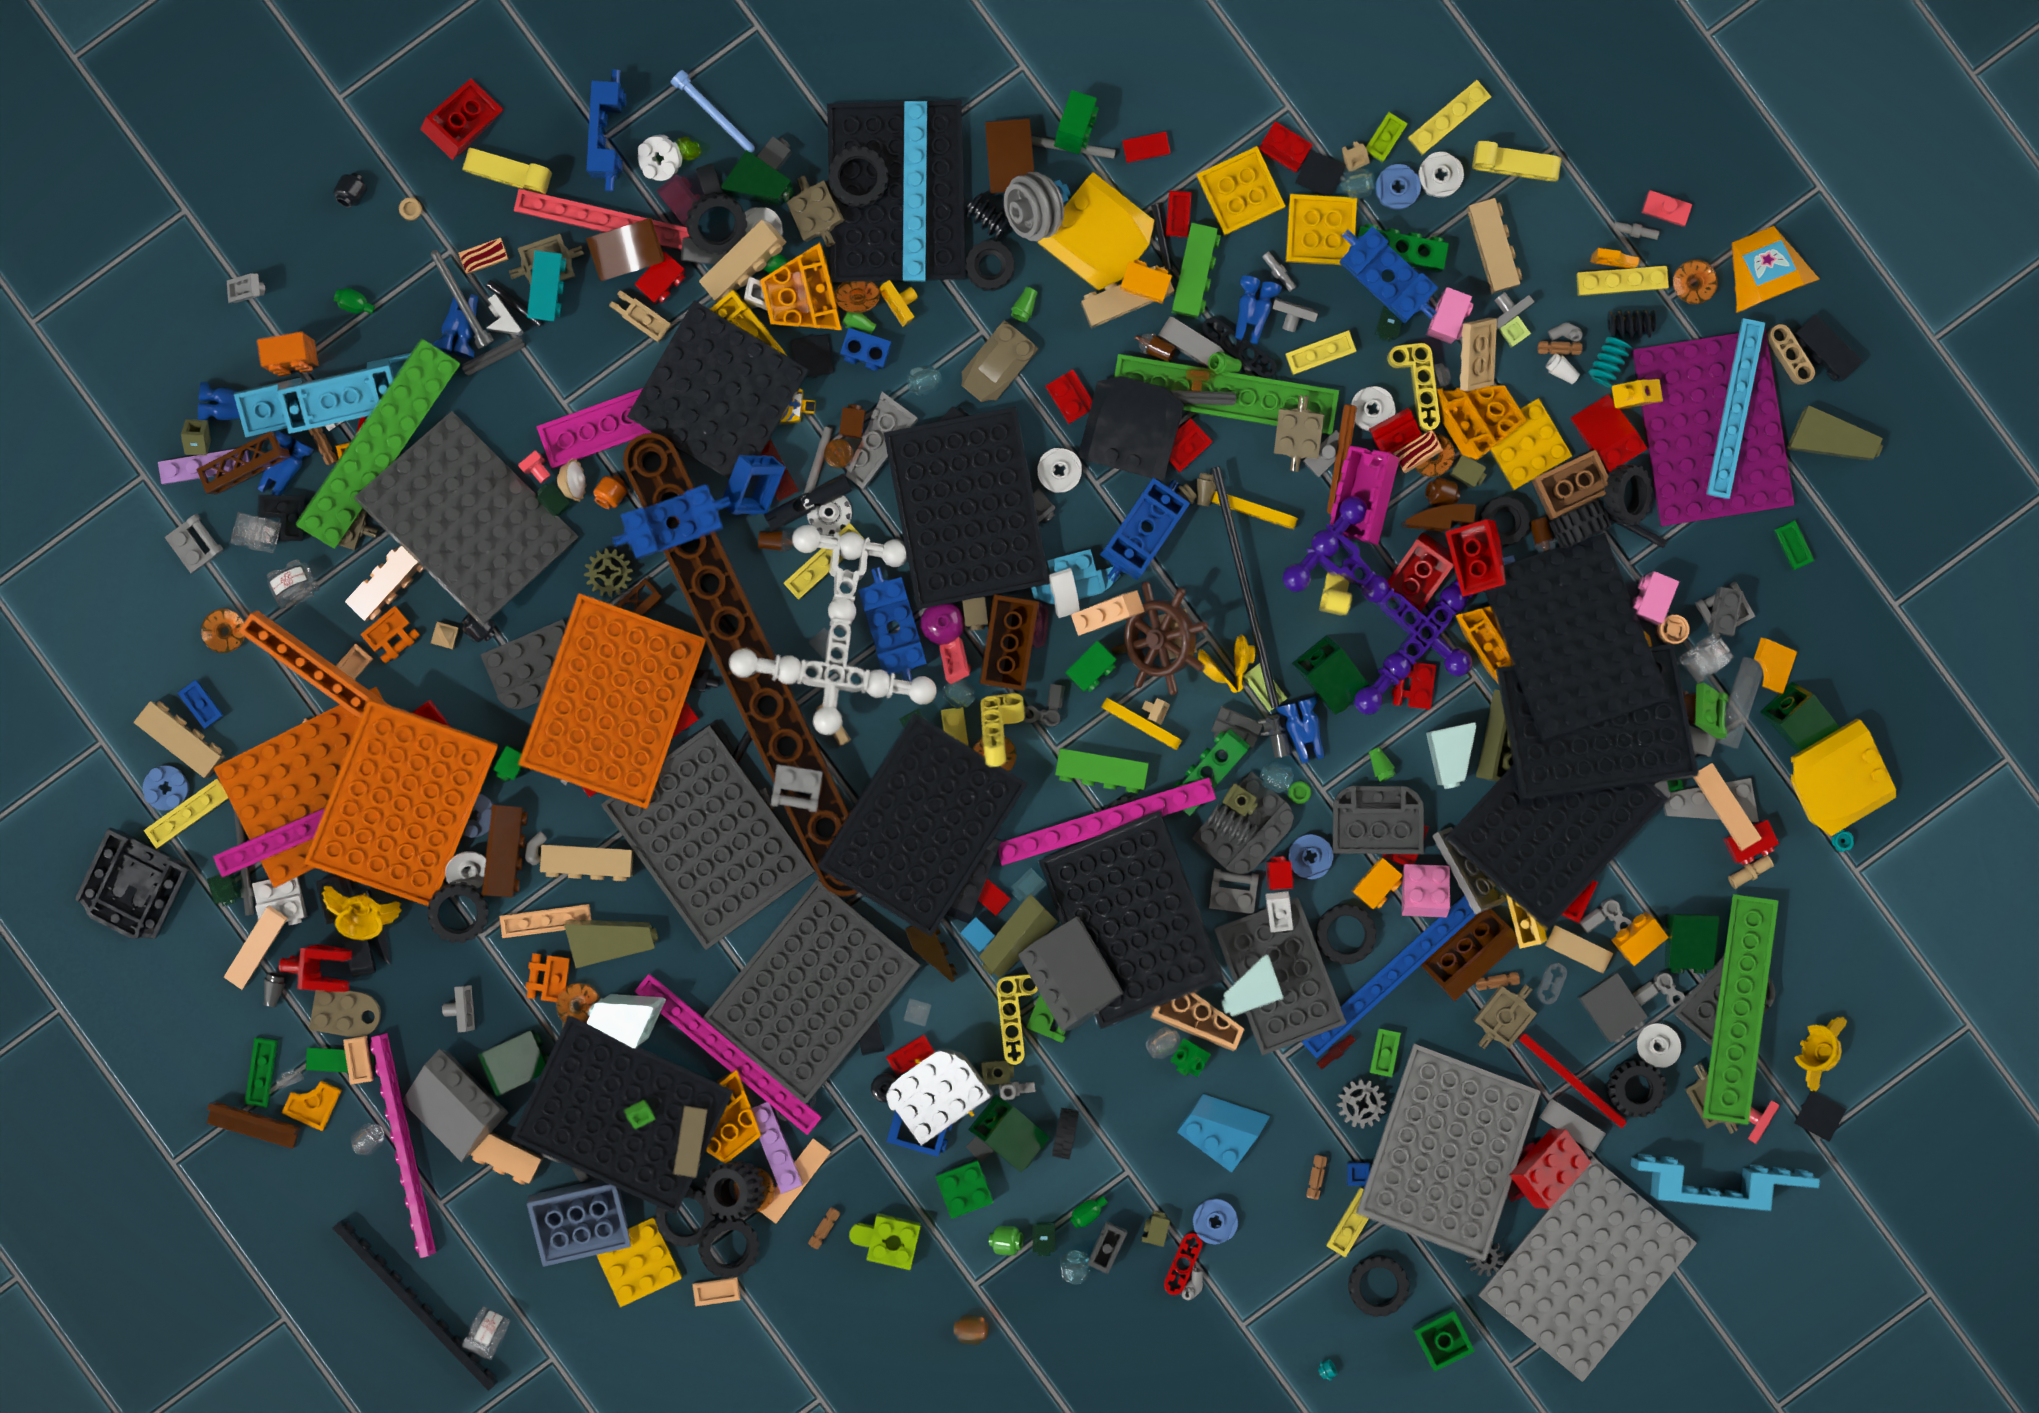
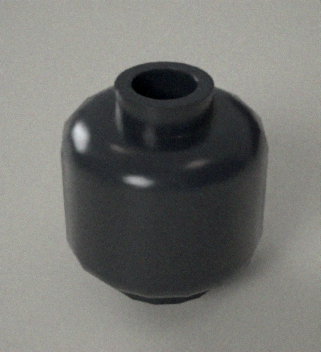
M356 173L342 175L333 191L336 201L347 208L359 205L367 191L366 184L363 182L364 179Z
M468 613L461 622L463 623L462 631L474 642L479 643L482 640L487 642L495 634L493 630L495 621L492 618L482 626Z
M890 1073L877 1075L871 1084L872 1096L881 1103H888L886 1089H890L897 1078Z

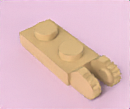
M620 290L617 295L622 300L630 303V306L626 311L614 302H611L609 306L620 313L625 320L660 343L672 324L637 299H632Z

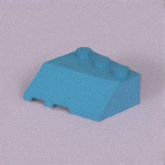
M1202 1094L1176 1131L1232 1173L1258 1138L1270 1116Z

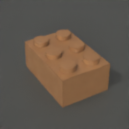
M1594 450L1531 481L1549 520H1552L1606 495L1604 489L1608 484V474L1597 451Z

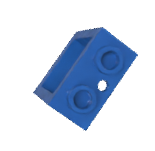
M739 455L722 497H729L731 506H727L728 511L734 515L767 513L785 466L773 456ZM751 475H760L752 497H743Z
M895 1110L886 1142L936 1157L939 1156L940 1152L944 1153L948 1141L944 1139L946 1130L951 1131L952 1124L939 1133L935 1149L921 1146L920 1144L897 1138L902 1118Z

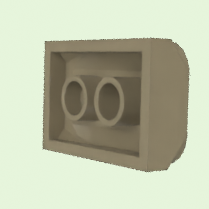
M1003 321L961 372V386L980 402L996 401L1039 349L1012 325Z

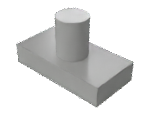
M250 273L227 280L228 303H238L264 295L265 285L263 282H259L258 274Z
M1505 292L1494 300L1504 313L1497 318V330L1534 303L1530 295L1514 305Z
M1275 297L1272 309L1287 313L1283 329L1295 332L1299 318L1313 322L1316 321L1318 311Z
M1336 430L1320 445L1319 459L1306 458L1303 461L1317 477L1322 475L1335 462L1339 433Z
M472 985L454 987L455 1003H444L442 1006L443 1015L445 1017L457 1016L458 1032L475 1030Z

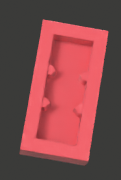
M1650 190L1641 213L1684 227L1692 204Z
M537 451L531 453L518 464L523 472L529 476L533 474L541 484L551 476L543 466L546 460Z
M960 637L949 644L939 645L946 681L953 684L970 675L971 666L967 663L963 640Z
M1771 1101L1763 1114L1751 1107L1749 1121L1756 1126L1748 1140L1755 1144L1758 1143L1780 1105Z

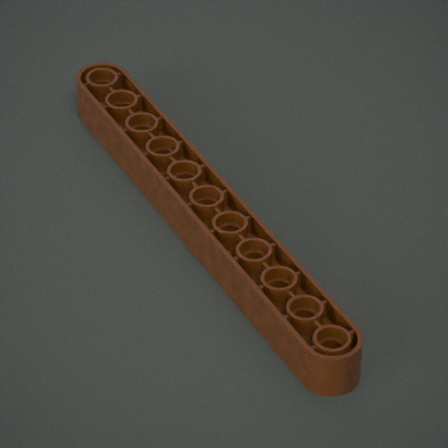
M645 433L635 437L627 445L623 455L624 469L643 508L663 502L664 497L670 493L681 496L686 494V491L695 489L678 450L664 436L656 433ZM650 453H657L661 457V465L655 471H648L643 465L644 458ZM672 516L667 520V526L670 529H676L679 526L680 521L678 517ZM717 532L700 537V546L694 552H685L682 544L664 550V554L773 783H775L777 765L823 772L816 812H811L807 808L784 806L821 884L828 891L836 895L849 896L857 893L854 889L817 867L818 862L850 812L789 684H785L777 678L774 681L772 680L773 674L754 672L748 677H740L734 674L730 668L729 660L731 655L739 649H748L759 659L775 661L776 656ZM708 574H714L719 579V587L713 593H706L701 588V581ZM726 615L736 616L739 622L738 629L732 634H726L720 628V622ZM765 696H772L777 701V710L772 715H764L759 710V701ZM785 736L794 738L797 743L796 751L790 756H784L778 750V743ZM781 789L780 793L781 796L811 800L812 795L804 797L798 791ZM824 817L832 819L836 826L834 834L827 838L820 836L816 829L818 821Z

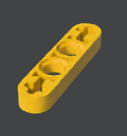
M1215 491L1212 503L1220 505L1217 491ZM1227 494L1230 509L1286 528L1295 529L1298 518Z
M1107 697L1101 706L1104 710L1175 750L1178 749L1182 742L1181 739Z

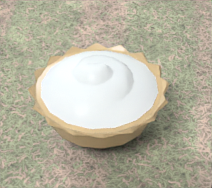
M573 458L561 466L557 476V484L567 498L580 502V499H583V495L586 493V477L583 473L584 469L581 468V463L577 462V459L573 460Z

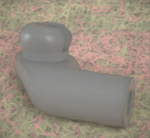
M1567 322L1548 330L1552 341L1564 336L1577 342L1583 336L1580 328Z
M541 831L526 844L525 859L532 865H537L541 861L538 847L548 840Z
M1202 1268L1192 1269V1280L1185 1285L1182 1291V1297L1185 1300H1191L1202 1291Z

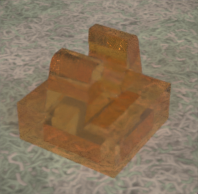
M1186 369V379L1192 380V391H1201L1202 380L1209 381V371Z

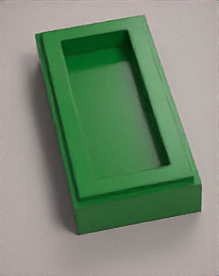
M1795 520L1774 530L1792 570L1815 561Z

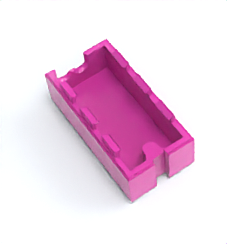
M1349 446L1341 471V481H1339L1336 492V501L1331 512L1330 525H1333L1341 516L1340 505L1343 500L1350 496L1360 497L1365 501L1368 508L1365 519L1359 524H1350L1342 535L1349 540L1378 545L1400 458L1388 452L1377 450L1371 452L1365 448Z

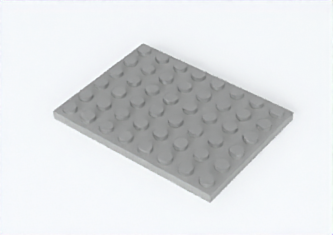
M1413 1044L1356 1214L1484 1262L1512 1181L1509 1174L1517 1165L1541 1091Z
M1593 1156L1589 1158L1592 1163L1550 1209H1547L1504 1261V1264L1500 1266L1499 1272H1495L1477 1294L1582 1382L1697 1244Z

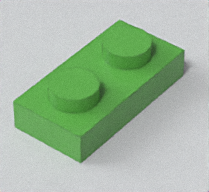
M1378 1028L1369 1070L1370 1073L1392 1077L1401 1035L1400 1032Z

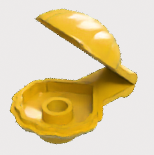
M1240 634L1237 636L1235 642V686L1203 649H1199L1198 660L1204 663L1205 669L1203 672L1209 678L1218 683H1227L1234 693L1243 689L1242 676L1246 672L1248 664L1254 663L1255 647L1254 645H1248L1244 635Z

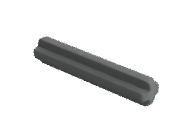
M517 336L462 364V369L469 376L524 348V342L520 336Z
M1171 390L1172 394L1184 404L1235 405L1236 394L1234 392Z

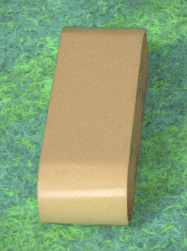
M1782 324L1771 328L1767 333V341L1791 380L1798 385L1811 381L1815 375L1814 367L1790 329ZM1775 330L1783 333L1782 341H1777L1774 338ZM1787 349L1794 351V360H1789L1786 357ZM1799 368L1806 370V379L1798 376Z
M1554 926L1545 944L1548 948L1603 974L1613 956L1612 952L1558 926Z

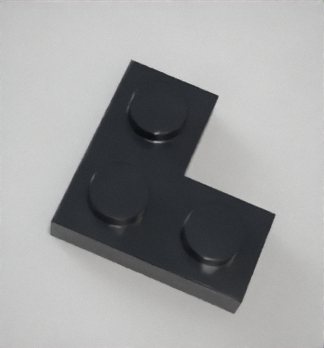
M258 494L257 517L280 518L279 540L303 541V529L296 526V522L304 512L305 496Z

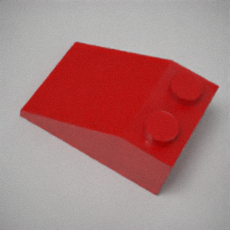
M469 79L425 118L421 130L454 160L496 119L503 109L472 79Z
M1609 394L1570 418L1589 450L1597 451L1607 474L1616 469L1618 465H1623L1647 450L1646 445L1620 409L1615 408L1614 401Z
M1486 519L1445 532L1462 597L1506 585L1501 541L1495 520Z
M1422 532L1388 579L1389 588H1393L1394 593L1402 595L1421 612L1454 566L1451 552Z

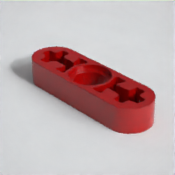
M1189 1232L1183 1236L1165 1277L1164 1287L1171 1295H1178L1183 1291L1201 1250L1202 1240L1195 1232ZM1192 1237H1195L1198 1245L1197 1247L1193 1246L1190 1251L1194 1256L1191 1257L1187 1253H1181L1182 1249L1185 1251L1188 1249L1186 1240H1191ZM1181 1257L1187 1258L1190 1262L1189 1267L1185 1270L1179 1269L1176 1265L1177 1260ZM1175 1270L1179 1274H1186L1184 1278L1181 1276L1178 1278L1180 1287H1175L1174 1290H1171L1168 1282L1169 1280L1174 1281L1176 1274L1172 1273V1271Z

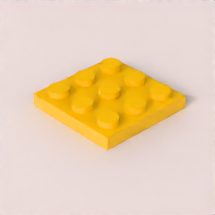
M1258 146L1196 174L1224 236L1286 207Z
M1290 194L1286 262L1341 265L1339 263L1340 260L1349 251L1351 246L1342 235L1347 229L1355 235L1357 198Z
M1539 398L1520 409L1526 418V422L1490 450L1513 490L1572 457Z
M655 1217L628 1228L631 1247L596 1255L620 1307L682 1279L663 1235L657 1229Z

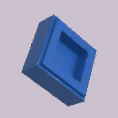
M1347 1162L1348 1186L1366 1185L1370 1173V1162Z

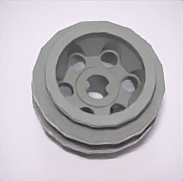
M1028 172L1011 180L1004 194V208L1013 230L1022 238H1027L1030 241H1040L1057 233L1064 219V205L1062 196L1055 183L1039 172Z

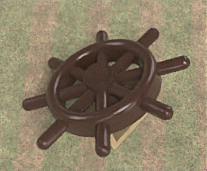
M1145 581L1142 583L1145 603L1142 606L1145 612L1125 619L1127 621L1124 632L1125 643L1114 646L1112 653L1118 655L1127 652L1134 665L1140 669L1134 682L1136 688L1143 686L1147 675L1165 676L1169 693L1176 695L1178 689L1174 674L1183 670L1188 664L1198 671L1205 669L1204 663L1195 658L1193 654L1197 653L1195 633L1206 630L1208 623L1202 621L1193 624L1186 609L1180 607L1186 593L1184 588L1177 589L1172 601L1154 600L1151 585ZM1157 610L1164 611L1166 614L1158 616ZM1148 613L1152 627L1142 621ZM1139 630L1147 635L1146 638L1139 639ZM1149 646V652L1145 656L1141 648ZM1158 652L1162 666L1153 663ZM1176 658V660L1171 664L1170 659Z

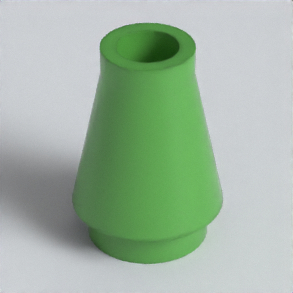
M1025 287L1023 293L1011 308V316L1022 322H1027L1029 318H1032L1035 298L1038 292L1030 287Z
M847 311L841 322L847 329L851 328L870 335L876 326L861 312L853 313Z
M1223 352L1212 354L1208 360V366L1215 374L1239 372L1242 366L1239 359H1235Z
M1381 747L1368 752L1375 778H1378L1379 782L1396 775L1394 765L1384 754Z

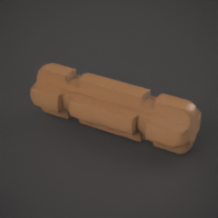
M1548 341L1538 342L1537 349L1539 354L1550 352V354L1568 355L1571 353V355H1580L1582 353V344L1580 342L1570 344L1569 342L1551 341V343H1548Z
M322 427L308 429L310 434L314 436L313 440L320 454L324 456L322 458L325 464L332 465L337 462V457L332 452L333 449L326 435L322 433Z
M1517 972L1508 973V975L1489 976L1487 979L1483 977L1475 982L1476 989L1481 991L1487 990L1488 987L1489 989L1499 988L1500 985L1503 987L1508 986V984L1511 986L1520 984V977Z
M1322 1155L1314 1156L1313 1164H1315V1167H1312L1309 1185L1311 1186L1307 1189L1306 1194L1310 1199L1316 1200L1320 1198L1321 1190H1319V1187L1322 1188L1325 1169L1323 1168L1324 1166L1326 1167L1328 1160L1327 1157Z
M833 1207L828 1210L826 1218H823L814 1232L815 1235H812L808 1242L811 1247L819 1249L823 1242L822 1239L826 1238L834 1225L833 1222L840 1216L838 1210Z

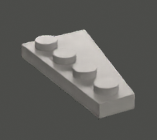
M884 392L880 395L877 407L873 411L870 423L862 436L859 448L856 450L845 475L863 490L866 489L888 460L883 432L913 427L918 421L916 416Z
M1751 778L1725 782L1751 822H1759ZM1700 787L1669 792L1670 798L1663 804L1665 816L1721 820Z
M1452 827L1433 835L1437 847L1444 856L1447 865L1450 866L1459 887L1462 889L1475 915L1507 901L1503 894L1499 896L1495 891L1494 887L1496 885L1490 879L1487 880L1472 862L1445 839L1453 830Z

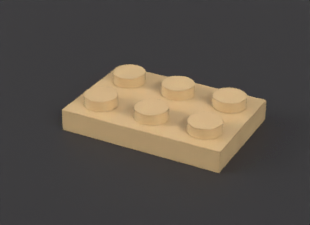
M1489 317L1463 323L1460 390L1471 391L1494 385L1496 318Z

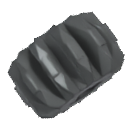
M1493 1240L1488 1251L1490 1259L1487 1262H1480V1260L1473 1257L1466 1259L1467 1263H1473L1470 1266L1471 1271H1475L1478 1268L1477 1274L1479 1276H1482L1485 1270L1486 1275L1489 1277L1491 1276L1490 1269L1497 1273L1499 1269L1495 1265L1504 1264L1501 1259H1498V1257L1504 1256V1252L1497 1251L1500 1248L1498 1243L1492 1246Z

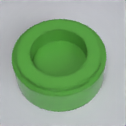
M1294 782L1288 789V796L1292 802L1302 804L1309 800L1311 789L1305 782Z

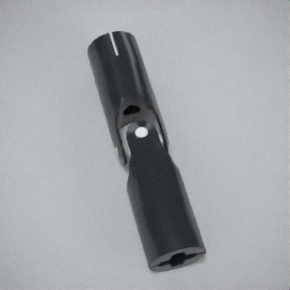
M841 474L817 486L810 494L804 493L763 515L773 532L814 511L816 506L826 505L850 493L852 489L844 474ZM799 500H802L803 507L806 509L803 512L794 510V506Z

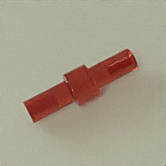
M1349 1034L1338 1045L1334 1044L1329 1049L1330 1052L1316 1064L1323 1070L1335 1058L1338 1060L1344 1055L1343 1052L1356 1041L1355 1038Z

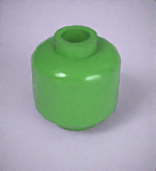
M999 1225L989 1235V1246H992L994 1252L998 1255L1014 1256L1018 1253V1250H1022L1023 1234L1015 1226Z

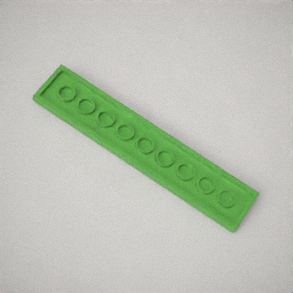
M423 338L420 339L296 522V526L333 549L336 548L363 508L354 499L355 495L395 461L459 367L460 363Z
M1118 354L1114 378L1125 376L1166 387L1169 391L1234 392L1236 394L1235 405L1185 404L1183 411L1277 426L1279 409L1298 408L1299 395H1303L1302 403H1304V396L1307 395L1309 396L1307 409L1312 412L1324 413L1322 434L1332 435L1339 390L1231 372L1215 374L1212 370Z
M1735 894L1732 896L1703 1118L1749 1125L1778 908L1777 900Z

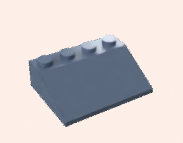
M598 1179L532 1194L528 1197L527 1207L543 1267L631 1247L621 1190Z

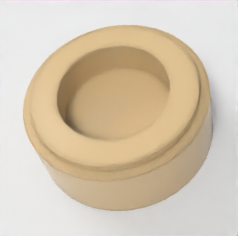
M405 198L399 205L401 216L408 221L417 220L422 214V205L415 198Z

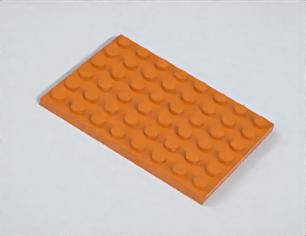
M578 593L518 765L647 809L706 641L705 638Z
M377 687L369 690L383 700ZM338 705L213 767L249 840L325 808L360 718L342 705ZM312 839L261 861L274 888L315 869V867L304 864Z
M368 698L306 854L304 864L429 906V901L434 892L438 891L442 886L446 866L454 856L498 745Z

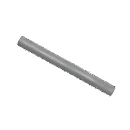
M1031 136L1033 146L1063 150L1054 147L1055 140ZM1087 145L1086 149L1082 148L1080 153L1114 159L1115 150Z
M824 427L804 493L810 494L815 489L833 432L831 428ZM802 502L800 504L798 512H803L806 510L803 507Z

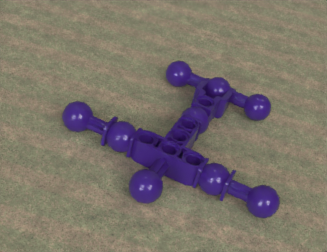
M1350 496L1343 500L1340 505L1341 516L1333 525L1326 524V530H1321L1314 534L1311 548H1306L1307 556L1300 564L1289 565L1283 572L1282 579L1284 585L1290 591H1303L1310 583V572L1319 563L1332 576L1340 575L1350 583L1358 585L1356 588L1361 589L1366 600L1375 603L1377 606L1380 605V609L1408 634L1400 644L1399 650L1386 657L1383 662V668L1378 669L1381 676L1372 687H1363L1355 695L1354 703L1357 710L1364 715H1372L1378 712L1382 706V694L1391 684L1398 685L1401 680H1404L1409 675L1411 665L1416 663L1414 660L1420 658L1429 646L1445 659V668L1451 675L1461 677L1471 670L1472 657L1469 652L1460 648L1453 649L1439 637V634L1450 623L1452 616H1455L1456 613L1461 612L1465 608L1468 598H1471L1473 594L1462 597L1458 581H1453L1450 586L1442 590L1440 601L1435 603L1436 607L1431 608L1423 615L1402 595L1394 593V589L1389 588L1387 580L1381 575H1376L1374 571L1371 572L1369 566L1358 556L1360 553L1359 548L1342 535L1350 524L1355 525L1364 521L1366 511L1368 510L1367 504L1363 499L1357 496ZM1339 545L1349 554L1348 558L1343 560L1340 568L1328 559L1336 554ZM1356 568L1361 569L1363 572L1361 580L1357 579L1354 575ZM1390 597L1396 601L1395 609H1391L1388 606ZM1438 610H1440L1444 616L1441 622L1437 621L1435 617V614ZM1407 612L1413 617L1411 624L1406 623L1404 619ZM1423 627L1429 630V637L1427 639L1421 635ZM1409 644H1412L1415 647V653L1413 656L1409 655L1407 652V647Z

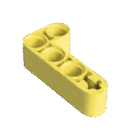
M1478 141L1475 145L1472 168L1480 171L1538 180L1558 181L1561 157L1501 148L1494 142Z
M473 148L468 149L462 169L477 176L546 195L552 172L546 167L533 163L527 165Z
M1425 343L1396 346L1387 356L1388 363L1393 368L1411 367L1418 427L1424 432L1434 430L1440 423L1431 348ZM1417 349H1422L1426 352L1424 360L1416 358L1415 351ZM1401 352L1404 356V361L1401 363L1395 362L1393 353ZM1418 372H1427L1429 375L1428 382H1421L1418 379ZM1421 394H1429L1432 399L1431 403L1428 405L1423 404L1420 399ZM1433 408V410L1428 412L1429 418L1434 420L1429 427L1428 423L1423 422L1427 418V411L1422 412V410Z
M1327 572L1319 611L1341 616L1347 614L1351 601V594H1347L1348 580L1340 575L1332 576Z
M1017 693L992 695L981 700L985 760L989 766H1000L1006 761L1003 725L1019 723L1025 719L1023 697Z
M1029 974L1004 976L997 983L1004 1056L1008 1063L1014 1065L1019 1064L1024 1059L1018 996L1031 995L1038 991L1036 986L1033 990H1026L1023 987V981L1026 978H1031ZM1008 980L1013 983L1014 987L1011 992L1005 993L1001 990L1000 985L1003 981ZM1006 1003H1012L1015 1005L1016 1011L1012 1015H1007L1003 1012V1006ZM1010 1025L1016 1026L1018 1028L1017 1036H1007L1006 1028ZM1020 1040V1044L1016 1043V1051L1021 1052V1055H1017V1059L1013 1060L1012 1056H1008V1053L1012 1051L1011 1044L1006 1045V1041L1015 1042Z

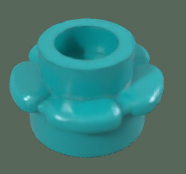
M1841 830L1832 837V845L1835 846L1837 851L1845 852V850H1850L1853 847L1854 837L1850 832Z
M1330 1359L1324 1362L1320 1361V1367H1318L1319 1374L1324 1380L1332 1381L1333 1377L1338 1375L1335 1365Z

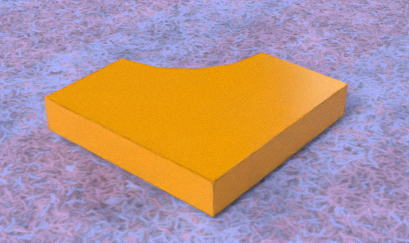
M1598 248L1592 253L1591 262L1631 269L1638 266L1639 257L1629 256L1617 250Z
M1766 638L1760 639L1754 659L1760 663L1763 669L1764 679L1762 687L1783 694L1797 651Z
M320 1081L317 1087L308 1093L291 1092L281 1113L320 1131H324L342 1089Z

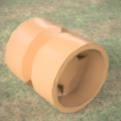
M1666 616L1662 624L1656 625L1655 634L1657 639L1663 644H1678L1688 637L1689 624L1682 616Z

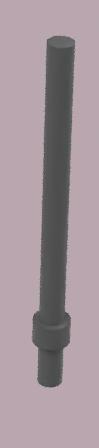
M234 810L237 845H241L246 842V834ZM248 866L240 870L242 882L240 894L244 900L245 915H254L252 897L255 895L253 887L251 888Z

